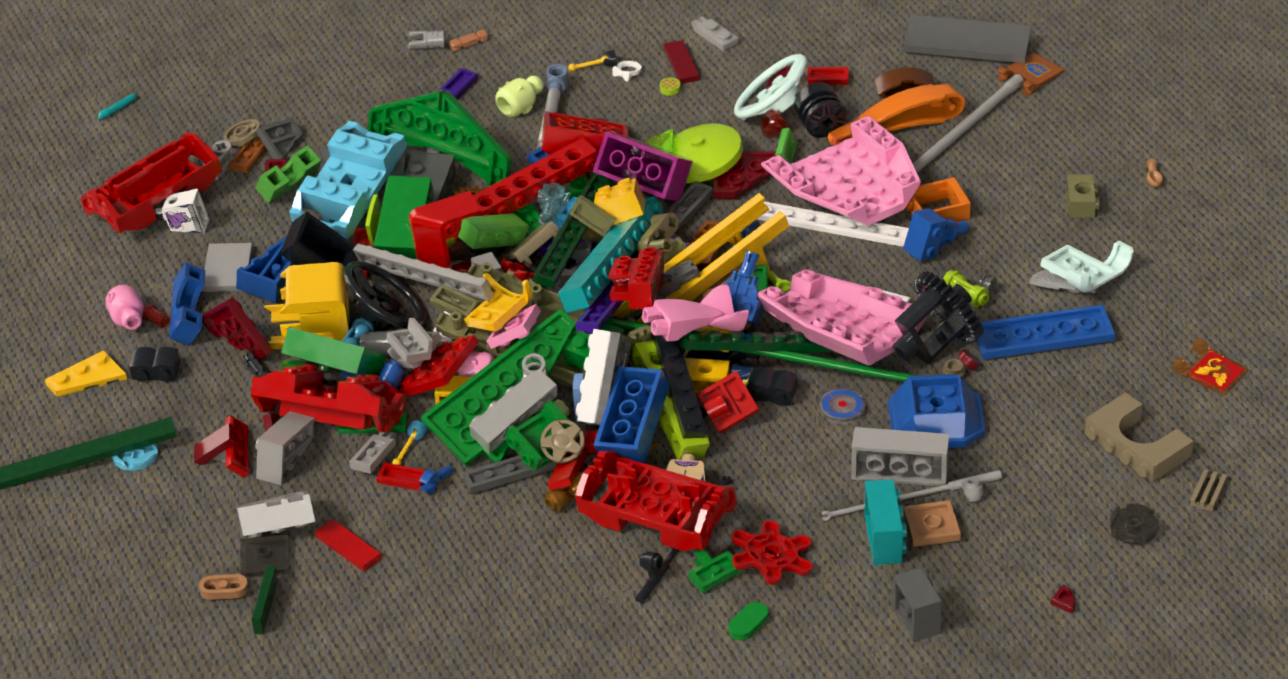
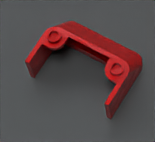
M470 191L417 207L410 212L409 224L418 260L428 264L433 263L446 269L450 268L460 273L468 272L471 267V259L451 265L446 239L459 234L461 231L460 220L481 214V210Z

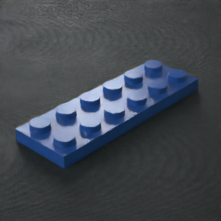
M1097 305L980 322L983 324L984 333L976 340L982 360L1115 341V332L1104 306Z

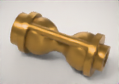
M582 472L577 473L571 486L546 491L544 501L550 510L554 509L556 512H559L567 503L576 499L575 494Z

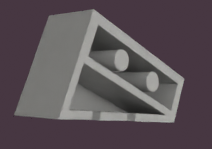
M289 411L264 434L258 437L255 444L257 450L256 479L282 485L284 473L286 470L291 471L294 464H291L296 455L301 456L314 437V417Z

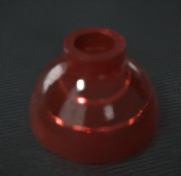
M769 109L764 114L761 124V132L764 137L778 136L782 129L788 128V122L783 119V116L778 111Z

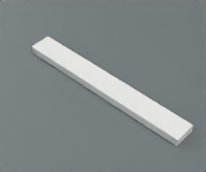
M764 202L770 210L757 219L768 221L781 211L786 215L790 226L902 247L904 246L909 229L878 222L867 226L845 216Z

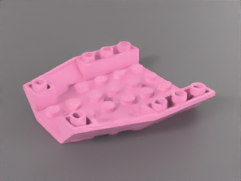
M869 116L851 123L852 138L828 147L814 155H810L796 163L789 164L779 155L761 163L765 170L794 195L867 226L904 210L920 185V179L903 143Z
M802 270L794 274L790 291L787 293L773 286L758 292V297L766 312L783 323L787 322L793 330L802 332L810 341L868 366L895 352L892 345L902 336V333L894 320L912 304L903 301L899 296L888 295L880 288H871L818 274L811 270ZM925 319L915 327L917 332L920 330Z

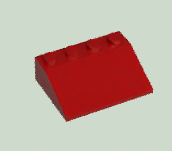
M545 111L541 149L550 155L583 138L599 154L606 131L629 137L627 125Z

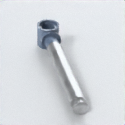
M554 64L547 68V88L549 91L544 113L545 111L557 113L560 94L568 88L567 68L564 65ZM544 115L539 133L537 149L541 147Z

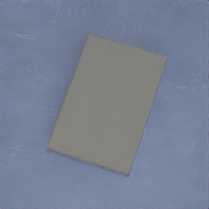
M252 243L209 244L204 268L206 270L205 285L202 292L241 291L236 289L237 269L240 267L245 268L250 264L253 250Z

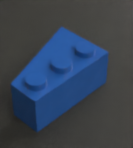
M286 237L266 249V253L258 258L256 256L253 258L251 264L245 268L240 267L237 269L236 289L275 303L281 297L280 289L286 287V277L281 278L280 274L288 266L295 265L280 255Z

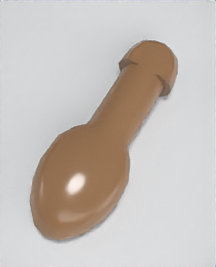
M1153 158L1148 159L1146 163L1149 170L1146 178L1152 187H1159L1162 184L1163 177L1157 171L1158 164Z

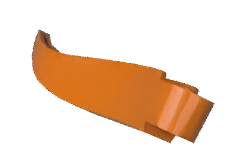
M929 84L910 88L878 102L854 120L828 134V141L831 145H836L852 138L851 123L867 116L871 117L888 132L918 125L945 123V120L958 117L965 107V99L950 84Z

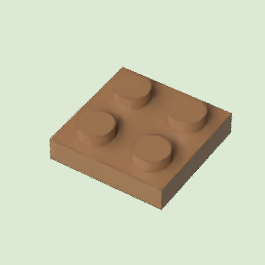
M950 500L903 506L904 518L913 547L961 541V533Z

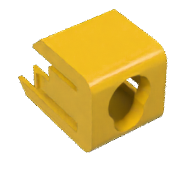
M330 262L291 265L280 274L281 278L286 277V287L280 289L282 300L286 299V304L265 305L264 308L271 312V322L273 323L300 321V323L280 324L281 335L283 336H271V341H268L271 349L283 348L288 327L339 341L343 340L349 331V296L343 277L344 266L342 264Z

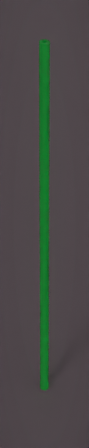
M610 318L607 322L630 331L647 325ZM741 351L905 382L909 376H918L790 351Z

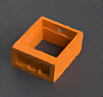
M953 177L920 185L905 209L909 210L913 216L914 211L922 210L920 205L948 198L952 204L951 206L934 209L933 211L945 219H952L956 223L970 219L971 203Z

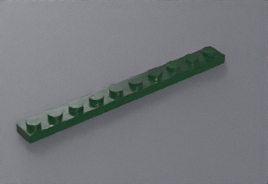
M593 173L581 195L594 203L595 194L598 192V189L607 185L612 187L614 180ZM569 214L536 269L532 281L544 287L554 288L588 226Z

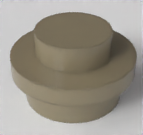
M950 359L943 366L944 375L956 374L961 377L965 375V366L958 359Z

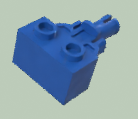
M930 208L914 211L903 249L920 262L933 259L944 244L954 241L958 235L967 234L969 225L966 221L955 223L950 218L945 219Z
M746 251L741 270L738 272L733 270L731 278L723 285L727 284L729 286L734 312L748 310L749 314L746 323L757 326L763 305L758 297L757 283L759 278L754 276V271L760 255Z

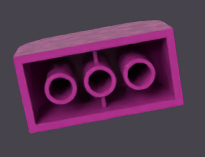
M606 131L593 172L618 182L626 178H630V180L636 178L642 191L663 199L679 202L693 160L648 143Z

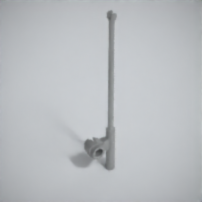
M1000 470L950 481L945 485L900 495V498L903 501L941 491L963 489L964 495H966L967 499L969 498V501H979L983 495V483L1000 480L1002 475ZM864 504L832 512L823 511L822 515L827 516L822 517L823 521H828L834 516L864 510Z

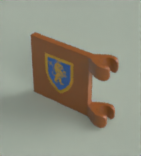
M1033 52L1026 57L1025 63L1015 62L1008 67L1001 66L998 69L1001 75L997 79L1004 82L1012 74L1021 75L1024 79L1023 86L1026 87L1025 90H1022V93L1029 96L1038 87L1062 74L1064 69Z

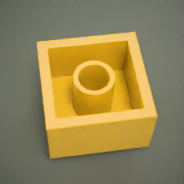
M630 178L619 181L618 185L612 187L607 185L599 188L595 194L594 204L617 218L614 223L616 225L644 215L645 199L637 179L630 180Z

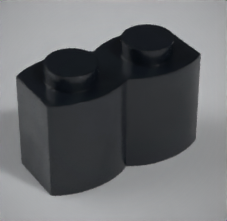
M139 347L134 349L129 367L132 379L138 381L153 379L160 381L175 380L181 362L179 350L173 347H161L158 349Z
M753 367L746 388L754 401H770L777 405H791L798 387V375L787 370L775 371L768 367Z

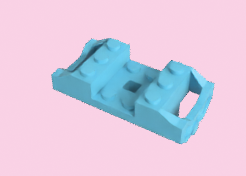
M348 120L346 125L336 130L327 144L330 157L316 178L307 175L297 190L292 208L289 211L292 222L305 213L303 211L304 208L320 212L323 218L322 222L346 239L350 238L369 208L373 194H378L388 175H390L407 148L404 135L393 133L385 136L366 130L360 124Z

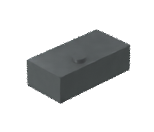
M413 151L404 176L431 178L434 190L433 202L448 198L456 176L455 156Z

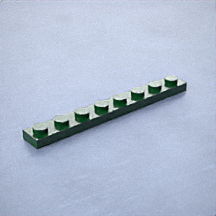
M693 330L678 340L685 350L838 353L810 341L801 332L787 335L782 332L764 334L755 331L752 334H744L739 331H732L731 333H721L719 331L701 333Z

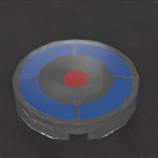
M833 389L821 397L819 403L820 414L832 424L850 425L855 423V420L861 419L864 416L865 400L860 393L852 389Z

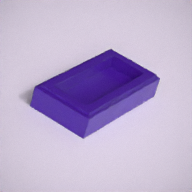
M461 68L439 91H449L458 99L479 79L478 73Z

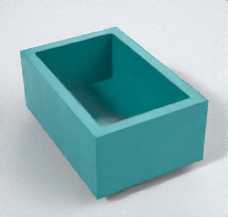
M894 479L865 481L864 515L873 565L902 563V554H906V541L903 540V537H907L906 523L901 522V520H904L903 506L898 505L901 501L899 488L895 489Z

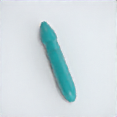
M128 95L109 108L103 109L98 114V119L110 117L111 114L134 102L138 95Z

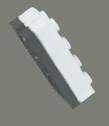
M594 329L593 334L589 336L588 347L590 352L589 357H586L584 362L586 374L585 380H582L580 384L582 396L581 402L576 407L577 421L600 426L619 366L627 367L632 342L631 337L621 333Z

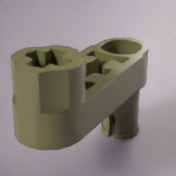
M674 213L653 215L650 219V228L644 233L637 244L638 254L640 250L648 247H654L656 250H663V252H670L673 245L670 242V238L679 227L678 217Z

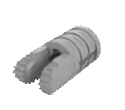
M445 30L409 32L411 39L421 40L411 41L409 49L445 48L446 46Z

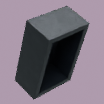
M306 211L292 222L280 255L295 265L338 262L345 267L348 263L354 261L356 255L353 249L356 245Z

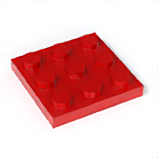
M474 335L465 338L462 336L449 343L446 341L437 346L431 353L430 360H423L419 367L411 368V373L401 381L402 385L398 391L407 393L406 397L448 385L479 341Z

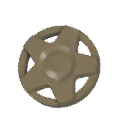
M256 119L241 121L225 132L224 140L230 142L231 146H244L246 142L258 137L256 132L261 125Z
M553 421L542 433V451L548 459L555 463L564 464L572 462L579 457L584 449V434L580 427L572 421ZM562 425H569L570 427L564 429ZM550 430H551V431H552V435L546 437L547 434H548V433L550 432ZM578 434L580 435V445L575 441ZM546 449H553V456ZM567 452L573 453L572 456L564 458Z

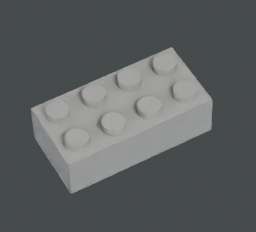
M854 427L851 479L867 481L894 479V483L945 485L948 469L949 434Z

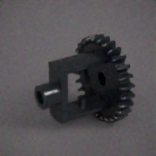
M923 271L914 281L915 292L919 293L918 299L894 320L902 336L892 346L894 351L907 362L916 355L922 361L929 364L956 337L958 339L961 338L962 341L967 343H973L984 333V329L982 328L983 324L979 322L980 319L976 316V312L970 309L971 295L961 285L956 284L952 288L950 284L947 285L944 279L941 280L938 275ZM934 310L932 317L939 315L938 323L945 322L939 328L934 329L933 334L923 342L915 327Z

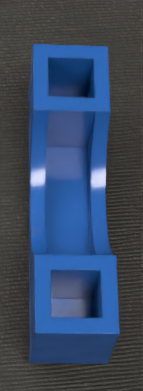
M186 262L173 282L169 338L190 346L202 329L203 314L195 310L199 295L205 285L206 270Z

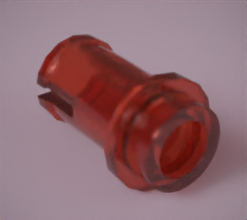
M147 304L144 306V320H150L159 328L168 325L170 318L158 311L155 305Z

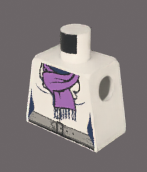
M198 189L172 194L166 198L163 208L155 209L157 221L166 220L170 231L205 233L209 222V217Z

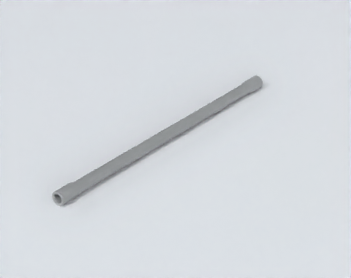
M1015 74L1002 88L912 163L916 172L918 173L1003 99L1017 90L1024 82L1023 77Z

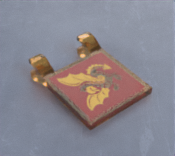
M1196 338L1193 341L1194 346L1191 351L1202 356L1191 367L1184 359L1177 357L1173 361L1175 365L1172 367L1173 372L1185 375L1222 396L1249 370L1210 348L1201 338Z

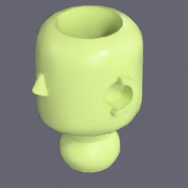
M530 76L527 80L517 78L510 82L507 81L496 93L495 99L499 110L508 117H517L522 113L524 115L533 108L536 94L542 92L543 82L538 76Z

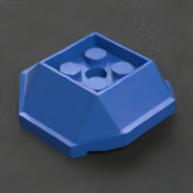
M956 374L909 376L888 400L891 430L949 434V448L966 447L977 438L980 439L985 435L980 395L969 387L961 376Z

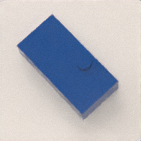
M619 366L594 442V447L598 453L600 451L612 450L617 452L618 456L645 464L670 386L662 370Z

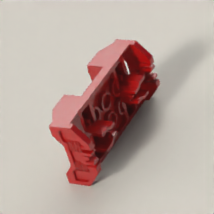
M612 450L600 451L597 454L598 459L595 458L593 460L594 465H589L588 469H585L582 473L575 494L578 512L585 514L598 525L621 532L628 521L660 531L662 545L681 551L691 549L704 550L709 543L715 525L724 513L732 512L737 505L735 487L718 486L618 456L617 452ZM607 478L609 489L598 503L592 502L596 490Z

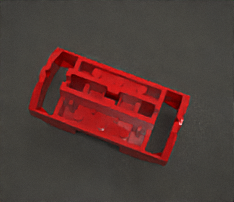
M187 132L176 142L171 141L107 179L105 184L94 190L92 188L80 200L85 213L90 216L94 213L106 219L111 227L120 234L128 230H141L157 220L153 205L160 203L166 197L177 192L180 193L198 189L199 193L204 192L209 188L216 176L222 172L219 158L209 145L205 144L197 134ZM193 155L202 160L205 165L199 167L190 162L188 157Z
M303 364V366L293 365V367L285 366L283 370L274 371L262 377L254 376L252 379L251 397L260 412L264 413L274 411L281 400L279 412L281 416H285L291 411L314 417V421L358 429L372 428L374 420L378 432L383 433L392 431L394 425L398 424L405 411L407 393H401L389 382L379 380L378 375L365 374V376L347 377V380L338 382L337 391H335L333 386L322 385L324 371L317 370L316 365Z

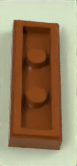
M259 136L246 142L229 163V169L249 173L267 150Z

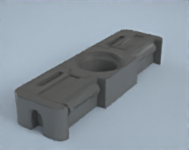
M687 260L665 272L657 295H665L666 297L679 290L681 285L695 277L700 278L698 268L692 260ZM671 282L670 284H668V285H666V286H662V285L665 284V283Z

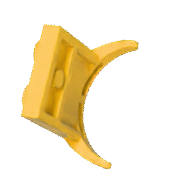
M483 274V278L489 282L494 296L490 301L485 300L464 318L467 327L494 332L502 329L504 324L512 317L518 315L519 311L532 299V290L528 280H524L522 283L523 294H516L502 287L490 274Z

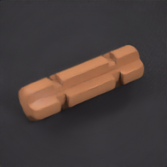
M482 29L476 31L477 34L473 32L459 37V40L457 38L450 40V48L452 51L461 50V47L467 48L478 44V41H487V32Z

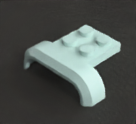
M1117 241L1114 243L1108 259L1105 262H1101L1066 245L1042 258L1040 266L1052 274L1063 277L1070 286L1087 293L1121 275L1128 268L1134 250L1133 247Z

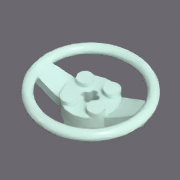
M795 54L786 57L758 76L738 98L734 107L735 116L742 120L766 113L769 117H774V112L780 110L782 113L795 101V94L801 91L797 85L807 68L808 60L806 56ZM793 64L787 77L778 76L774 79L773 85L768 90L764 89L757 95L758 103L743 107L749 97L766 80L781 69Z

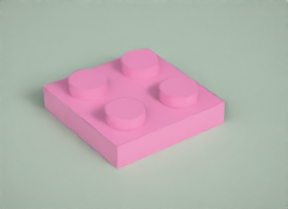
M537 304L519 311L518 315L508 320L502 329L496 332L493 331L487 340L490 348L492 349L499 345L504 347L515 338L522 339L529 335L531 327L537 322L536 319L541 312Z

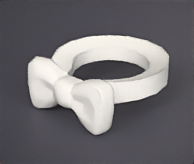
M634 61L619 62L617 66L613 67V76L623 77L625 81L629 82L631 76L641 73V65ZM631 66L636 68L637 70L623 71L621 69L623 67Z

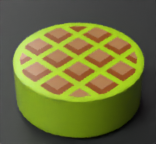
M676 78L661 80L660 92L668 96L678 94L680 92V81Z

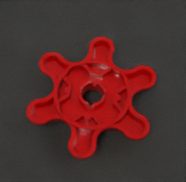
M767 520L762 523V532L759 534H750L742 529L734 530L731 533L733 543L745 550L742 553L733 555L732 563L737 570L757 568L760 574L764 575L767 584L776 585L781 580V572L792 571L801 576H806L810 573L813 567L812 563L801 558L798 553L806 551L811 545V540L805 535H797L792 538L785 537L779 532L780 526L777 522Z

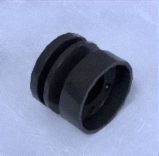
M817 82L804 87L795 98L794 109L811 136L815 138L827 137L830 132L845 125L847 112L833 88L827 83Z

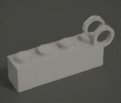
M532 353L525 356L522 361L523 378L521 382L516 386H511L500 400L492 402L486 412L482 415H477L469 425L471 436L489 453L506 440L505 436L510 426L518 427L529 420L532 415L537 414L544 407V404L558 396L557 385L546 375L545 360L541 355ZM530 359H538L542 363L540 364L538 362H531L526 365L527 361ZM533 367L539 368L538 370H535V371L529 370L530 368H533Z

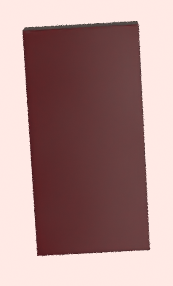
M227 423L194 445V462L199 466L203 465L236 444L235 427Z

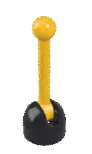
M610 50L605 52L601 59L577 65L570 64L568 69L574 72L578 68L603 63L607 67L617 66L618 63L615 51Z

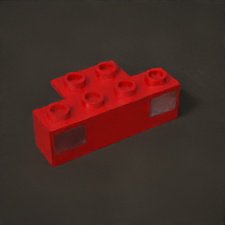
M648 247L640 250L638 258L621 256L615 259L609 273V279H612L615 285L612 286L610 291L611 301H629L630 309L653 307L664 277L665 263L663 250Z

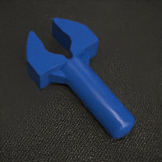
M448 465L437 472L432 469L426 470L419 480L425 484L419 487V489L431 495L435 491L436 483L453 473L452 467Z

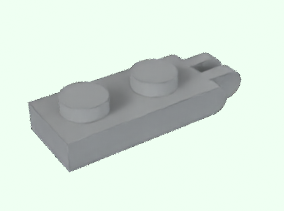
M701 16L698 20L691 22L696 33L722 51L739 43L737 36L711 18L707 20Z
M380 432L378 435L373 434L349 461L350 469L371 474L395 447L396 433Z

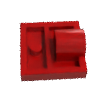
M737 371L697 393L702 405L720 434L760 411Z

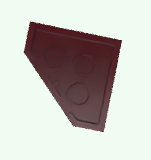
M743 151L738 162L730 170L714 178V199L737 198L771 176L761 166V163L776 157V151Z
M233 296L203 314L202 323L208 331L217 338L222 336L228 339V344L238 350L245 349L253 352L259 360L272 352L267 339L262 337L256 329L253 320L248 318L243 311L242 305Z

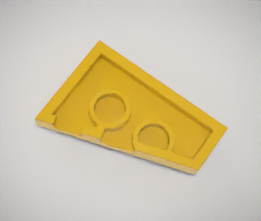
M103 350L46 378L45 383L58 397L83 391L86 387L97 384L98 386L107 385V382L117 379L119 381L127 380V376Z

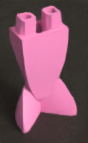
M726 284L714 288L701 303L682 299L654 300L653 307H644L642 320L645 323H651V332L654 336L662 335L668 342L677 341L687 333L706 325L730 331H741L745 327L749 311L734 312L729 286Z

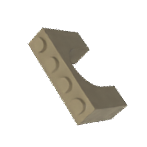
M1125 392L1086 417L1085 434L1090 440H1094L1103 446L1105 451L1118 457L1124 465H1129L1137 471L1139 476L1153 483L1192 457L1194 441L1177 428L1160 440L1152 443H1137L1127 439L1122 432L1141 420L1142 403Z

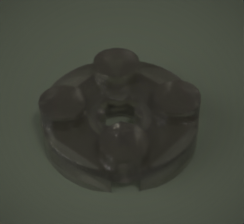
M1131 503L1127 504V508L1120 509L1118 507L1112 512L1110 517L1111 535L1113 538L1127 544L1145 546L1157 535L1158 517L1156 518L1153 515L1154 511L1145 505ZM1133 522L1138 523L1137 526H1133L1130 524H1133Z

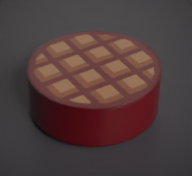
M963 349L958 355L960 361L971 370H976L981 364L966 349Z

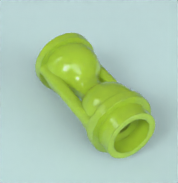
M950 270L943 277L947 285L950 284L952 288L956 284L965 288L972 297L970 303L974 307L984 306L988 302L989 290L986 287L969 284L961 272Z

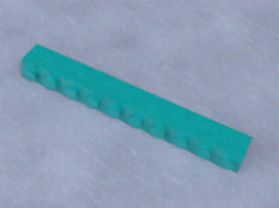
M656 196L645 199L644 215L614 225L560 289L558 295L566 313L590 307L612 280L609 279V273L614 260L621 256L631 257L635 252L641 237L650 228L651 217L663 214V207L658 202Z

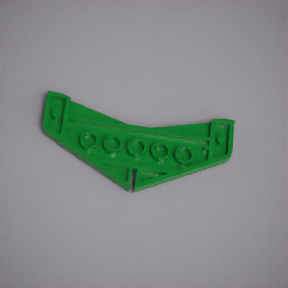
M440 90L377 105L369 110L368 131L385 136L397 133L404 135L407 146L432 147L449 155H454L457 161L487 181L488 187L511 175L512 159L510 155L449 91Z

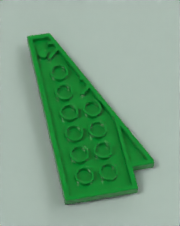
M559 309L533 329L529 335L520 339L422 415L421 421L465 467L482 454H485L493 463L503 461L510 449L506 440L489 453L471 436L469 426L471 421L477 415H482L486 412L492 402L500 400L511 386H516L521 382L523 378L522 361L525 356L532 353L541 355L545 360L546 375L549 377L564 350L563 348L575 330L576 323L562 309ZM530 359L526 363V365L531 362L542 364L538 359ZM533 367V368H530L529 370L535 371V370H538L539 368Z

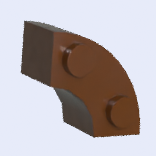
M912 67L887 71L875 79L878 95L884 99L910 88L929 84L935 85L931 73Z

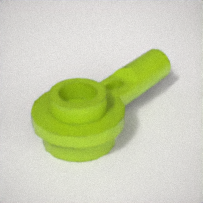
M773 271L767 273L768 279L775 287L780 288L784 293L790 291V281L782 280Z

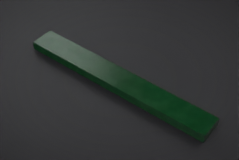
M172 417L0 467V489L176 438L177 434Z

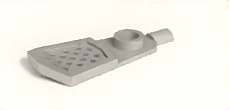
M1045 269L1032 275L1029 284L1046 288L1067 289L1072 293L1082 292L1070 286L1063 277L1052 274ZM1097 288L1094 289V290H1092V291H1090V292H1091V293H1096Z

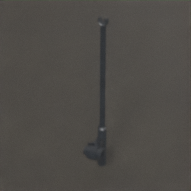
M723 476L719 486L728 485L731 482V477L729 476L726 479V476ZM673 548L665 560L656 552L648 551L641 555L640 566L645 571H648L650 578L635 597L637 602L644 603L668 570L670 562L679 551L678 549Z

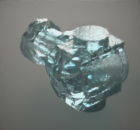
M557 183L544 184L543 189H539L537 202H541L542 214L539 215L538 221L541 225L551 221L557 225V214L562 212L564 205L568 206L569 193H565V187Z

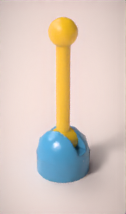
M418 420L411 421L407 429L409 439L399 456L392 461V464L401 465V460L413 440L417 441L424 437L427 432V427L424 423Z

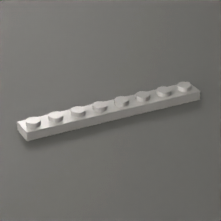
M357 244L353 249L359 261L374 264L389 273L437 287L443 284L465 295L490 301L494 296L489 282L482 277H474L450 268L439 267L433 263L428 264L418 259L407 258L401 254L390 253L387 250L375 249L372 246Z

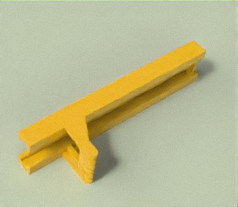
M758 193L664 265V273L687 260H692L694 265H697L726 242L735 245L699 272L700 278L695 277L683 284L679 290L670 294L666 299L694 300L744 261L746 251L759 254L756 265H767L768 273L770 267L762 247L790 227L786 215L779 211L743 239L741 231L770 210L764 203L765 198ZM671 282L665 283V284H663L662 286H666V285L670 284ZM624 301L613 315L624 319L628 313H634L638 309H630L629 301ZM642 316L636 320V323L648 325V323L642 320Z

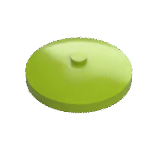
M703 124L678 133L662 149L693 160L686 183H694L695 181L703 182L716 178L730 170L740 159L743 152V144L739 133L734 128L723 124Z

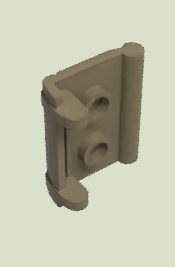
M552 221L540 225L503 258L511 262L517 258L520 263L523 262L529 268L532 266V262L528 257L550 238L554 240L559 231L558 227Z

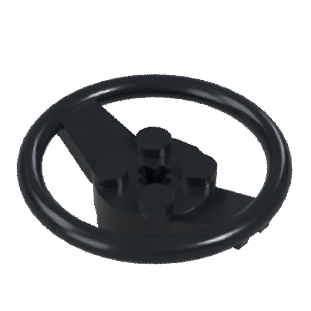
M352 261L344 267V281L355 296L353 303L358 305L356 311L371 324L373 321L381 323V328H388L392 324L408 329L409 318H415L422 326L425 324L426 312L422 303L410 288L397 277L374 264L363 261ZM363 270L379 276L398 289L414 307L417 318L399 312L402 306L401 303L386 294L384 287L380 284L375 283L371 286Z

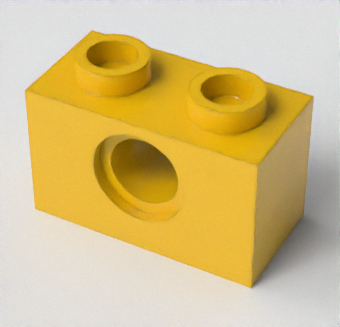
M684 357L695 393L701 392L730 375V361Z

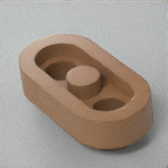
M240 574L210 575L204 577L199 582V590L201 596L208 600L240 598L248 592V583L246 577Z

